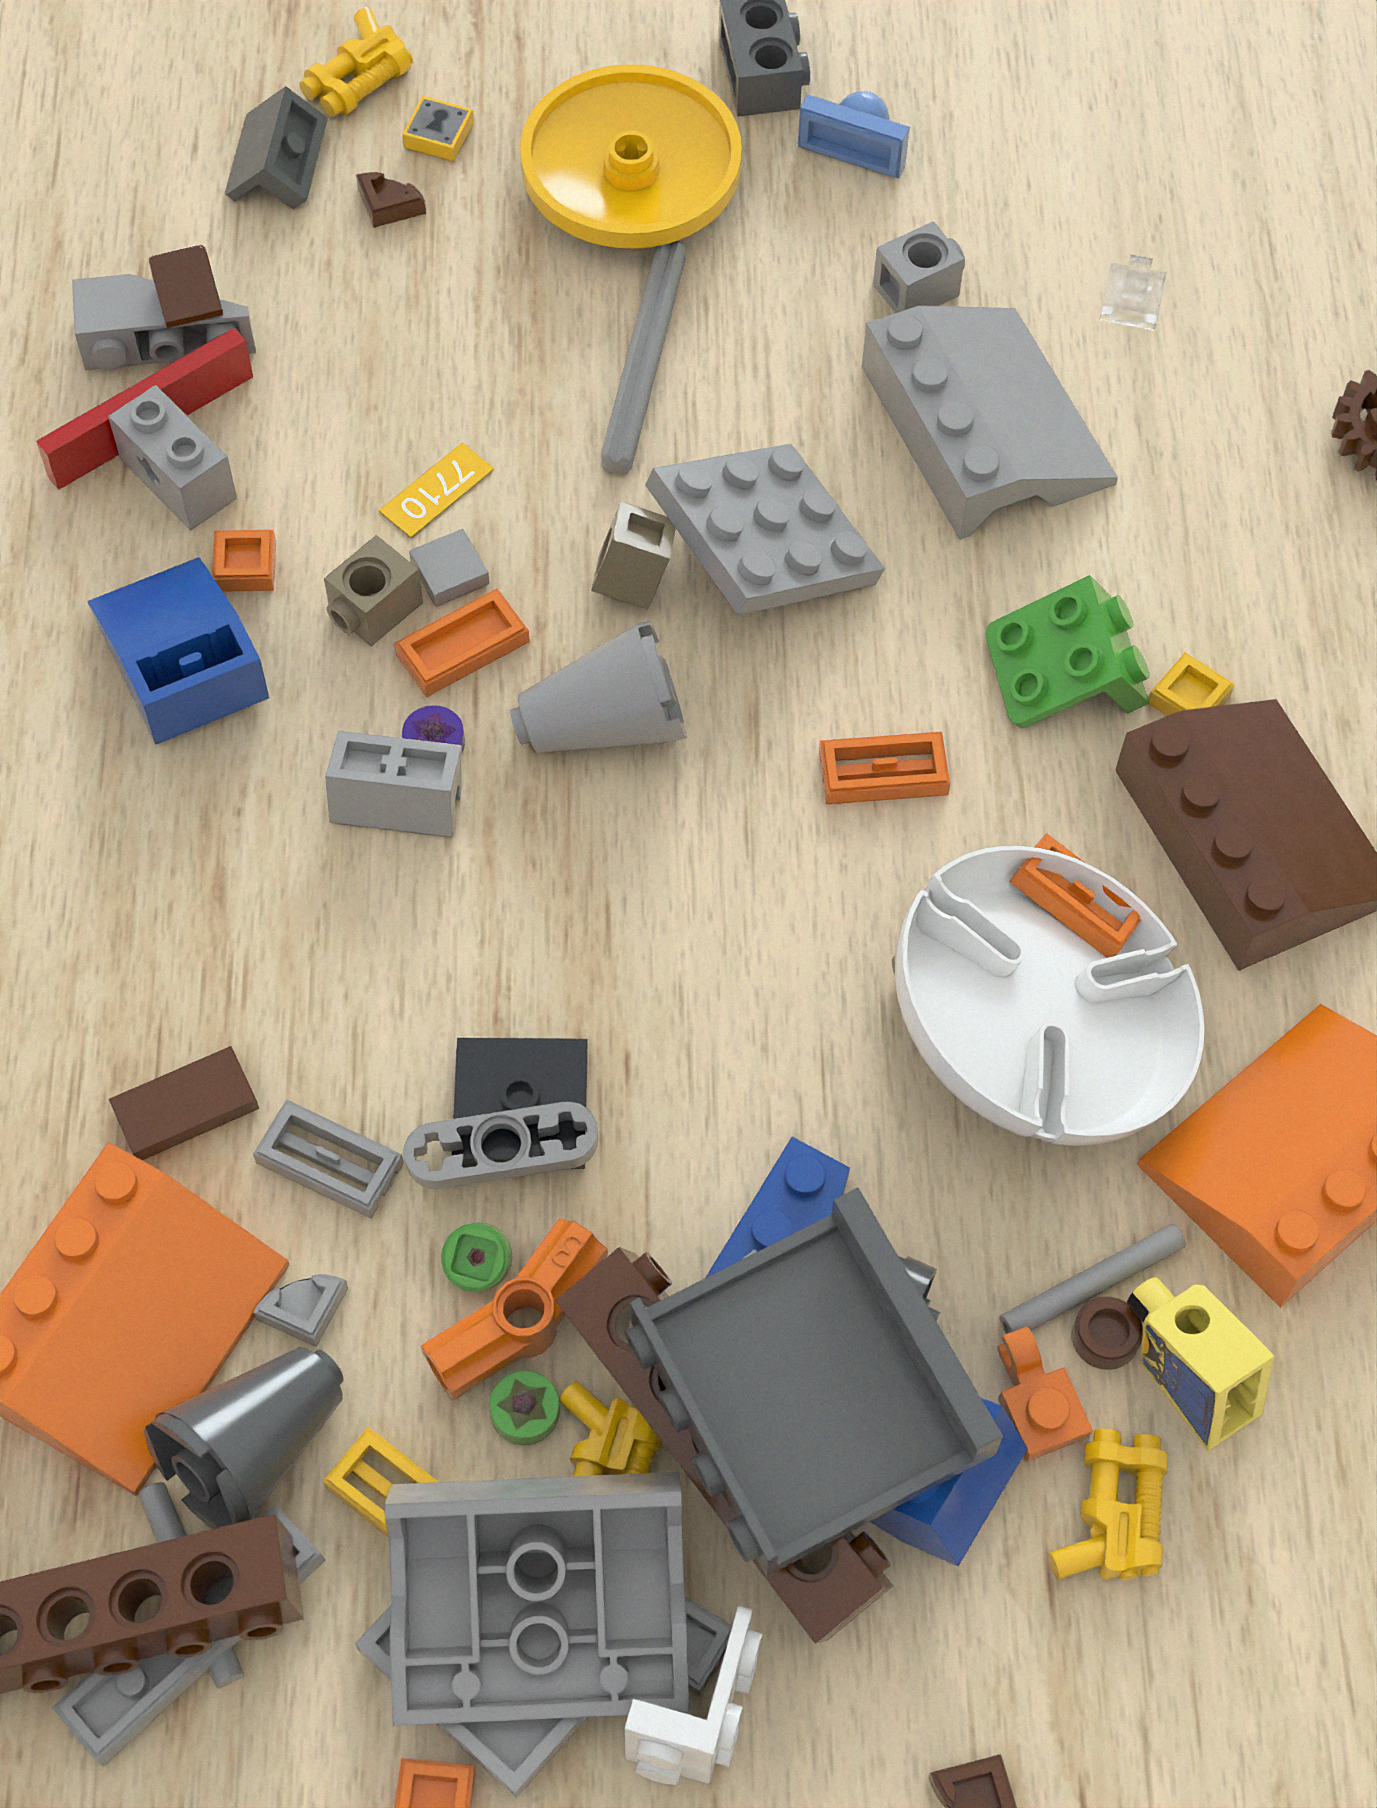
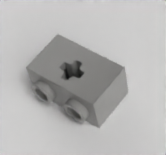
M156 385L108 416L120 459L190 530L237 499L228 456Z

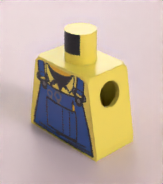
M1153 1277L1143 1282L1131 1293L1127 1300V1305L1144 1323L1140 1360L1144 1368L1208 1451L1263 1415L1274 1355L1204 1285H1193L1175 1297L1158 1277Z

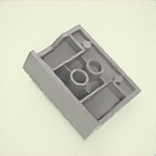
M916 306L866 323L862 368L959 540L971 536L994 510L1036 495L1051 505L1057 506L1117 484V475L1016 308Z
M679 1472L391 1484L384 1505L385 1521L390 1542L392 1594L390 1661L393 1726L629 1715L633 1699L681 1713L689 1712L682 1544V1497Z

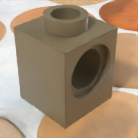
M620 501L599 552L591 591L648 610L671 557L676 528L669 518Z
M377 535L324 578L329 604L326 610L331 620L341 631L349 635L355 632L371 647L423 603L419 569ZM367 593H377L371 596H362Z

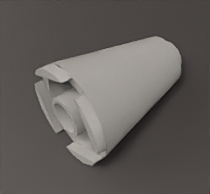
M649 620L636 624L519 693V707L511 709L510 715L520 744L523 745L531 742L536 753L668 743L687 738V733L682 725L684 723L683 715L666 660L658 655L655 643H658L659 639L652 622Z

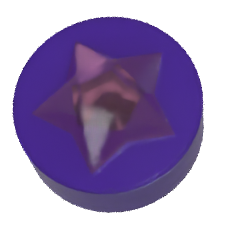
M431 705L419 708L411 713L403 724L402 738L462 745V752L464 750L465 737L462 721L455 712L446 707Z

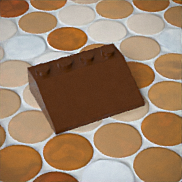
M1277 699L1181 710L1126 733L1115 771L1238 971L1377 911V852Z

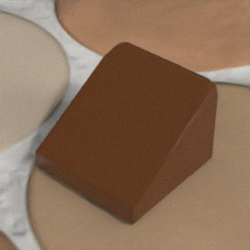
M203 245L162 253L149 258L154 286L167 328L224 315L209 258Z

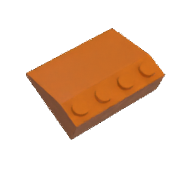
M1322 1004L1317 1006L1143 1155L1137 1163L1280 1308L1377 1221V1035Z
M108 1142L0 1294V1417L137 1496L156 1468V1464L147 1448L144 1436L145 1427L155 1419L157 1414L208 1389L255 1318L253 1313L255 1308L275 1288L290 1265L289 1261L166 1173Z

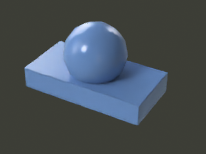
M856 91L847 95L840 104L807 94L800 107L798 146L899 178L906 165L910 127L890 121L888 108L883 99L871 91Z

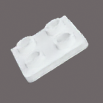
M741 1606L737 1608L707 1720L633 1699L625 1726V1760L637 1763L635 1770L637 1774L669 1785H677L680 1776L710 1784L715 1763L727 1767L730 1766L743 1706L733 1704L732 1700L735 1691L749 1694L762 1639V1633L750 1630L752 1609Z

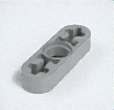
M559 1102L423 1124L413 1130L406 1139L403 1157L410 1176L417 1184L428 1189H444L579 1167L589 1161L594 1155L598 1146V1129L593 1114L586 1107L575 1102ZM565 1120H572L575 1130H586L587 1132L586 1135L577 1137L575 1149L563 1150L561 1141L556 1139L541 1141L540 1147L543 1156L531 1157L532 1142L526 1125L538 1123L539 1137L559 1133V1122ZM496 1129H508L516 1133L521 1140V1148L518 1154L512 1160L503 1163L488 1159L482 1151V1144L490 1132ZM471 1134L470 1146L477 1166L465 1168L464 1154L443 1158V1169L439 1171H430L427 1161H417V1156L427 1154V1143L440 1141L443 1151L462 1150L464 1148L460 1136Z

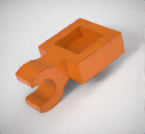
M1028 1326L1003 1335V1344L998 1345L997 1350L1014 1387L1001 1391L998 1400L1028 1448L1023 1456L1025 1461L1033 1460L1089 1438L1093 1429L1065 1367L1045 1374L1037 1343Z

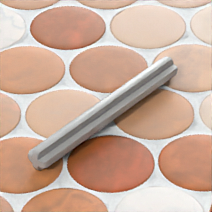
M680 241L655 247L601 451V466L607 472H617L623 475L632 469L686 259L684 255L686 248Z

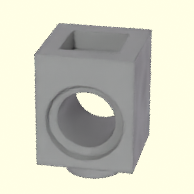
M932 221L877 247L873 286L895 313L916 306H939L958 297L960 294L962 273L965 268L964 254L959 244L952 238L948 239L937 224Z

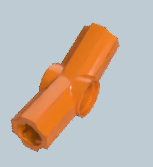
M559 1218L516 1278L507 1281L501 1286L493 1301L420 1345L421 1351L433 1374L452 1400L466 1393L519 1358H532L544 1353L552 1345L556 1336V1327L565 1316V1313L555 1300L608 1256L607 1247L600 1243L591 1231L575 1221L570 1222ZM522 1307H531L543 1315L536 1325L529 1328H517L507 1321L515 1310Z

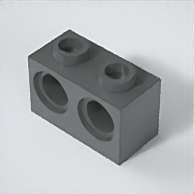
M720 0L719 42L737 117L800 109L802 86L810 85V65L807 52H798L800 26L797 13H788L785 0Z

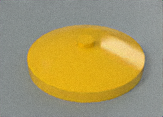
M636 64L606 66L586 71L562 82L537 103L528 116L521 135V172L527 193L537 209L551 223L568 234L590 243L614 248L635 249L661 246L676 242L698 232L718 217L729 204L735 194L741 174V135L738 125L725 103L700 82L684 74L656 66Z

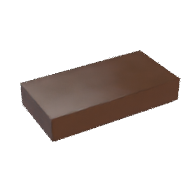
M232 1046L109 1099L133 1156L141 1160L259 1109L255 1095Z

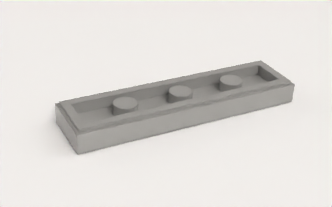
M275 1504L262 1517L275 1514L292 1535L300 1585L326 1560ZM225 1578L212 1585L206 1596V1605L217 1604L224 1600L231 1592L233 1578ZM238 1635L214 1641L209 1651L197 1656L174 1658L165 1653L141 1659L140 1666L137 1669L124 1674L99 1675L92 1671L52 1708L93 1758L104 1766L202 1676L221 1653L232 1648L242 1638Z

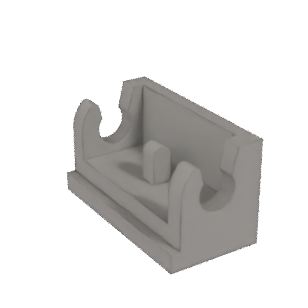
M338 731L325 776L329 822L453 837L456 823L455 799L460 800L462 788V745Z

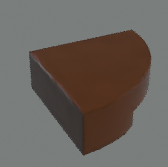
M379 172L356 174L358 190L374 228L426 214L425 200L414 185L410 183L404 185L394 180L385 179L384 173Z
M1001 1754L934 1771L928 1777L937 1798L945 1808H1017Z

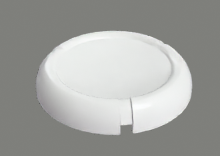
M999 846L967 853L951 861L932 876L925 891L921 889L913 900L902 923L895 953V984L903 1020L914 1044L937 1078L962 1103L997 1126L1023 1137L1031 1136L1042 1139V1141L1050 1144L1069 1146L1103 1144L1131 1136L1160 1119L1184 1096L1195 1078L1204 1046V1016L1199 990L1189 964L1174 969L1167 957L1178 946L1171 933L1151 909L1129 889L1099 869L1076 858L1050 850L1026 846ZM1032 857L1040 858L1042 861L1037 868L1059 874L1071 884L1075 880L1081 882L1095 893L1093 901L1121 923H1123L1133 909L1140 915L1139 919L1141 921L1116 956L1106 958L1009 882L1026 859H1031ZM1102 885L1122 898L1131 907L1118 906L1103 892Z

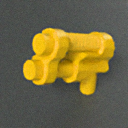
M360 9L354 15V21L362 40L356 38L348 39L337 48V56L324 65L315 63L304 71L305 79L299 82V87L304 96L311 101L319 97L323 110L330 117H334L338 113L342 116L348 115L357 108L359 100H362L363 97H366L379 86H382L391 77L399 78L411 69L413 57L410 51L406 49L404 42L396 36L390 25L379 28L371 9ZM350 73L356 76L348 84L342 81Z
M576 1380L571 1383L562 1393L559 1401L591 1429L588 1439L577 1443L573 1448L570 1462L576 1466L573 1476L648 1473L651 1469L650 1465L653 1463L654 1453L660 1451L662 1441L634 1404L630 1406L621 1398H615L611 1402L609 1409L579 1381Z
M1097 1429L1093 1433V1442L1087 1443L1084 1449V1465L1091 1468L1089 1498L1082 1500L1080 1506V1518L1090 1528V1539L1048 1552L1051 1569L1058 1580L1099 1566V1575L1104 1580L1120 1577L1121 1580H1130L1138 1577V1575L1143 1577L1157 1575L1160 1573L1159 1569L1162 1568L1163 1545L1159 1543V1535L1161 1534L1159 1530L1161 1524L1159 1522L1161 1521L1160 1514L1162 1513L1160 1509L1162 1507L1161 1500L1163 1499L1161 1496L1163 1493L1161 1488L1163 1486L1162 1480L1168 1474V1453L1161 1450V1438L1151 1434L1135 1435L1133 1447L1121 1445V1433L1119 1431ZM1119 1472H1127L1137 1477L1135 1481L1137 1486L1135 1487L1136 1500L1134 1504H1125L1117 1501Z

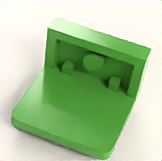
M1088 575L991 622L987 626L985 636L1008 716L1016 726L1020 728L1028 727L1102 692L1108 694L1127 713L1150 704L1143 681L1150 677L1149 670L1139 649L1135 645L1131 646L1127 630L1133 628L1134 624L1130 611L1121 596L1111 597L1091 575Z

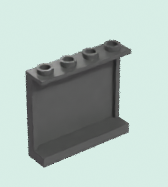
M859 1188L834 1199L831 1215L647 1308L644 1307L640 1298L630 1302L631 1324L633 1327L625 1330L628 1344L643 1370L654 1365L666 1387L664 1391L658 1393V1398L670 1424L676 1433L686 1428L690 1432L700 1451L699 1454L691 1457L704 1488L710 1497L719 1493L723 1494L735 1517L726 1522V1526L739 1554L746 1563L757 1558L766 1577L997 1453L1003 1437L1002 1433Z

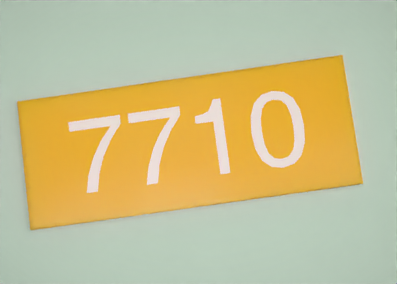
M462 442L378 511L409 537H412L495 468Z

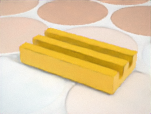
M367 1427L322 1482L328 1491L389 1538L385 1511L345 1480L350 1473H353L384 1499L387 1498L392 1483L362 1460L367 1452H372L410 1483H433L439 1481Z

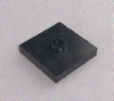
M457 1038L453 1119L559 1102H575L587 1108L588 1039ZM572 1120L559 1122V1133L545 1137H539L538 1123L526 1125L532 1142L531 1157L543 1156L540 1147L541 1141L560 1140L563 1150H572L576 1148L577 1137L586 1135V1130L578 1131L574 1129ZM496 1129L490 1132L482 1144L484 1155L491 1161L498 1163L512 1160L521 1148V1140L518 1135L508 1129ZM471 1134L461 1135L460 1138L464 1149L452 1151L451 1156L464 1154L465 1168L475 1167L477 1165L470 1146ZM585 1164L570 1169H585Z

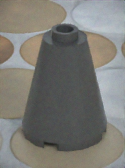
M298 1347L157 1414L155 1419L144 1429L147 1448L166 1481L174 1475H178L182 1483L190 1491L181 1500L208 1527L215 1529L252 1520L342 1402L343 1394L340 1384L344 1381L343 1374L336 1362L324 1351L316 1350L312 1352L305 1347Z

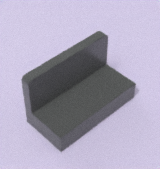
M287 86L251 110L244 120L225 195L235 201L257 185H260L292 209L307 201L328 117Z

